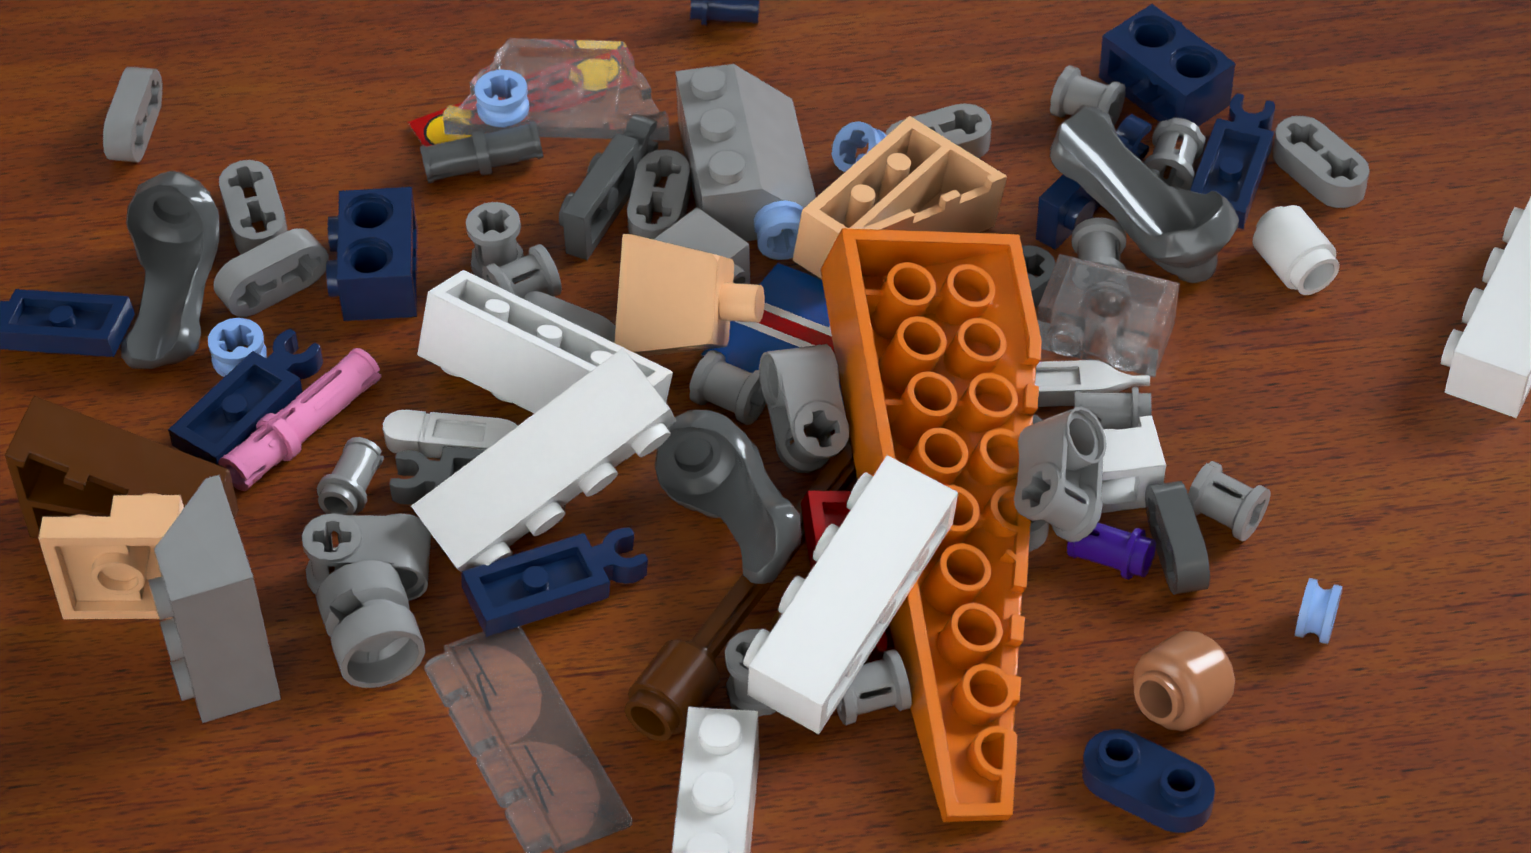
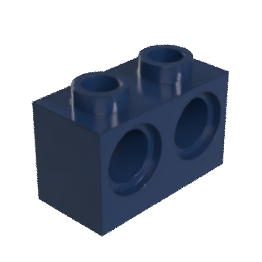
M1150 4L1102 36L1099 78L1108 85L1114 81L1122 83L1125 86V97L1158 122L1172 118L1189 120L1199 127L1230 106L1236 63L1227 58L1222 51L1213 48L1192 33L1180 21L1173 19L1155 5Z
M412 187L339 191L338 216H328L330 252H337V260H327L326 278L329 297H340L343 320L417 317L418 228Z

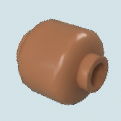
M1181 631L1170 636L1141 656L1134 667V695L1140 710L1148 719L1169 730L1186 731L1198 726L1223 709L1231 699L1235 687L1232 663L1225 651L1213 639L1200 632Z

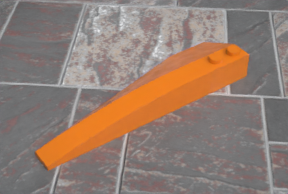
M842 228L820 271L835 357L838 364L845 414L849 424V436L857 479L859 480L865 472L874 476L888 455L958 492L951 528L889 624L895 650L899 653L908 676L912 696L910 710L942 821H1008L1013 815L1018 738V735L1014 732L1015 707L1020 701L1021 677L1017 676L1019 647L1024 640L1025 617L1021 616L1022 593L1027 588L1031 520L1020 515L1016 510L1014 495L1018 481L1019 436L1025 427L1033 425V415L1038 409L1039 386L1035 385L1036 366L1041 360L1042 346L1020 235Z

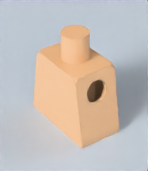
M623 234L614 343L642 357L727 347L730 321L757 323L761 321L765 304L763 286L733 283V259L633 234Z

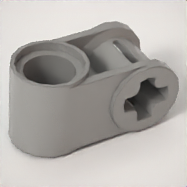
M827 344L764 352L760 358L759 379L764 400L768 405L778 456L789 469L798 473H811L819 470L830 457L838 454L846 446L849 438V424L846 419L839 387V370L835 354Z
M1077 407L1025 427L1022 430L1018 440V481L1014 495L1015 508L1020 515L1032 521L1042 519L1052 525L1057 536L1069 542L1080 541L1087 537L1096 527L1103 508L1101 489L1103 457L1106 450L1105 433L1101 423L1089 409Z
M331 513L321 515L312 519L306 525L302 534L303 550L310 559L306 568L307 584L312 592L316 594L320 584L328 577L330 566H335L336 571L344 565L354 562L378 560L390 564L398 572L408 601L418 598L426 591L428 585L431 533L420 518L409 514L363 516ZM333 531L338 534L339 545L336 548H333L331 532Z

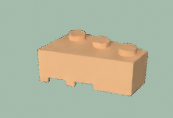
M909 116L802 209L793 261L822 279L820 269L842 228L980 233L995 226L1007 176Z

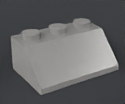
M735 64L675 71L678 124L685 157L690 163V181L696 207L744 241L757 240V234L754 230V217L762 207L775 201L786 200L796 202L805 208L816 198L793 100Z
M220 476L209 477L203 481L154 548L161 576L148 580L159 619H167L160 621V626L170 660L172 661L170 664L181 701L195 698L202 723L281 700L254 577Z

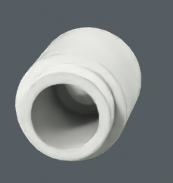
M1296 205L1275 207L1259 219L1253 236V246L1289 289H1297L1302 295H1311L1321 291L1333 281L1340 268V264L1336 259V249L1301 207Z

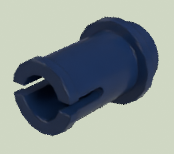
M691 0L690 19L701 20V26H707L708 20L752 22V24H758L760 0Z

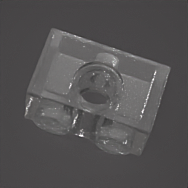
M1059 254L1038 306L1037 321L1042 340L1041 349L1055 352L1062 356H1071L1083 360H1098L1122 371L1156 377L1175 324L1180 283Z

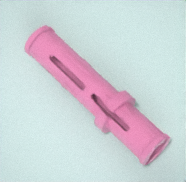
M354 348L335 367L311 384L284 409H281L276 414L268 413L256 424L257 430L219 460V465L230 470L233 486L238 490L247 491L273 466H276L282 460L291 461L302 450L301 444L309 436L323 427L362 392H365L369 387L377 383L381 378V374L378 373L380 368L372 356L363 349Z

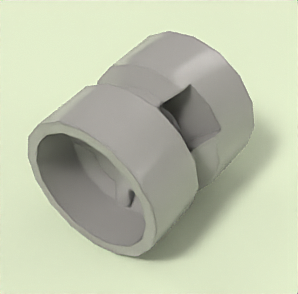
M378 560L354 562L332 572L320 584L316 593L317 606L326 632L331 637L332 649L341 675L349 684L362 688L382 687L408 676L421 664L425 655L424 641L414 614L409 610L408 598L399 574L390 564Z

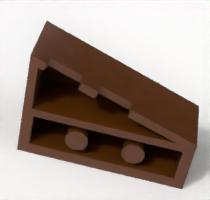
M33 396L5 453L6 462L29 536L39 539L42 517H70L80 514L92 517H110L114 495H143L147 493L181 495L183 506L185 507L203 481L216 475L220 476L234 520L239 511L229 469Z

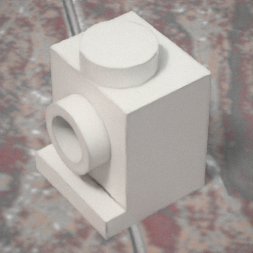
M1152 415L1139 417L1138 427L1104 429L1106 450L1103 457L1102 513L1145 508L1147 486L1164 483L1166 463Z

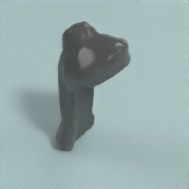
M1081 105L1069 119L1064 120L1058 127L1049 155L1054 167L1066 177L1076 181L1089 195L1112 214L1139 249L1167 272L1177 275L1180 280L1189 283H1198L1210 279L1216 272L1217 254L1230 241L1238 228L1239 218L1233 205L1227 198L1216 191L1202 194L1169 186L1123 144L1117 136L1110 115L1096 107Z
M168 171L138 185L134 197L127 207L126 225L130 238L134 243L137 258L145 270L144 288L138 317L133 329L126 335L120 345L121 357L133 369H154L177 364L186 360L198 350L201 337L199 321L205 283L218 250L220 235L219 213L210 192L200 181L182 172Z
M689 410L676 416V422L667 428L671 435L656 451L654 466L661 488L672 500L691 511H698L709 518L720 517L740 546L743 575L752 583L765 584L773 582L787 565L793 551L801 544L800 513L781 495L769 479L757 446L730 419L723 414L708 410Z

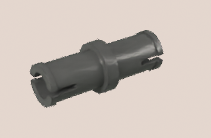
M535 121L485 134L482 128L471 131V137L427 147L425 145L420 146L428 183L479 170L481 176L493 174V167L533 158H544Z

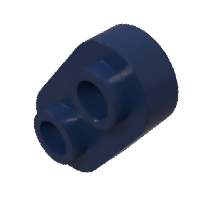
M1122 729L1100 732L1087 743L1083 755L1082 777L1087 788L1099 798L1164 830L1175 833L1194 831L1203 826L1209 819L1213 808L1215 785L1210 774L1197 763L1133 732ZM1110 756H1120V757H1124V758H1126V759H1128V760H1125V761H1114V760H1112V759L1109 758V757H1110ZM1179 784L1189 789V791L1178 792L1170 786Z

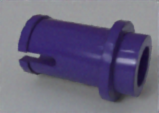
M1097 523L1096 527L1087 537L1076 542L1068 541L1067 554L1073 558L1079 557L1121 570V577L1129 580L1134 575L1140 577L1147 575L1153 562L1156 541L1146 537L1145 530L1141 528H1135L1131 533Z

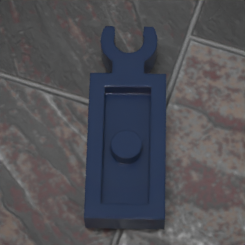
M1237 93L1230 102L1228 121L1216 119L1190 191L1202 194L1216 191L1227 198L1233 205L1239 218L1238 228L1244 229L1272 150L1275 131H1271L1273 125L1275 103L1274 101L1267 100L1261 112L1248 113L1242 109L1244 94Z
M1131 114L1123 120L1116 133L1123 144L1142 161L1149 152V146L1140 141L1149 133L1152 124ZM1063 174L1039 197L1036 240L1056 250L1072 234L1075 227L1084 220L1091 219L1094 212L1101 205L1076 181Z
M15 289L9 301H0V349L114 357L135 312L129 296Z
M288 329L276 337L273 343V353L267 359L252 351L168 429L172 446L184 453L219 465L221 457L228 454L236 446H239L257 430L256 424L268 413L276 414L303 392L300 379L313 376L322 367L323 358L320 345L313 343L305 352L294 354L299 349L295 331Z
M631 528L614 530L604 538L602 544L593 547L585 533L496 560L488 566L483 564L462 571L461 587L485 636L488 637L609 598L610 580L628 584L643 579L647 575L648 558L645 553L632 558L619 556V554L633 550L634 532Z

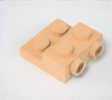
M156 493L114 495L110 517H92L82 514L70 517H42L39 542L63 619H159L148 580L161 576L154 548L184 509L181 495H161Z

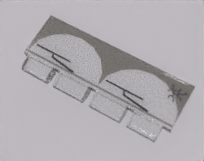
M521 626L488 637L485 636L484 632L444 645L443 654L434 656L427 661L424 670L443 705L450 707L448 711L449 716L470 754L473 757H478L476 765L501 808H507L504 815L525 853H541L550 849V846L554 853H564L632 826L630 813Z

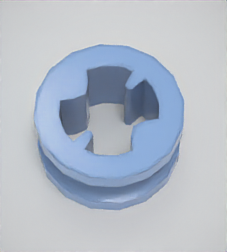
M500 69L490 71L478 79L474 88L477 100L476 109L479 118L484 123L493 127H508L521 122L528 115V87L526 80L519 73ZM499 97H505L506 99H504V100H499L498 98H499Z
M857 121L847 124L838 132L832 144L834 164L841 171L846 172L865 155L862 153L855 158L858 148H864L868 143V153L887 135L883 131L875 129L864 122Z
M786 200L775 201L765 205L756 213L754 217V230L757 234L758 248L763 255L776 260L793 258L802 209H804L801 205Z
M227 319L218 323L208 336V347L211 353L213 368L223 377L232 371L252 351L267 359L263 331L257 323L250 319Z
M1309 578L1297 620L1295 636L1303 638L1307 633H1314L1319 637L1320 643H1329L1343 586L1334 584L1331 589H1323L1319 586L1317 579Z

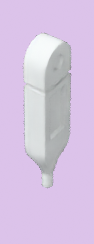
M1098 360L1039 362L1036 366L1035 385L1039 386L1038 407L1074 406V391H1081V393H1119L1131 387L1150 386V375L1131 376Z
M397 410L385 418L383 433L387 448L395 454L400 451L410 450L420 452L429 458L441 459L443 447L486 450L518 425L502 418L438 412L426 414V411Z

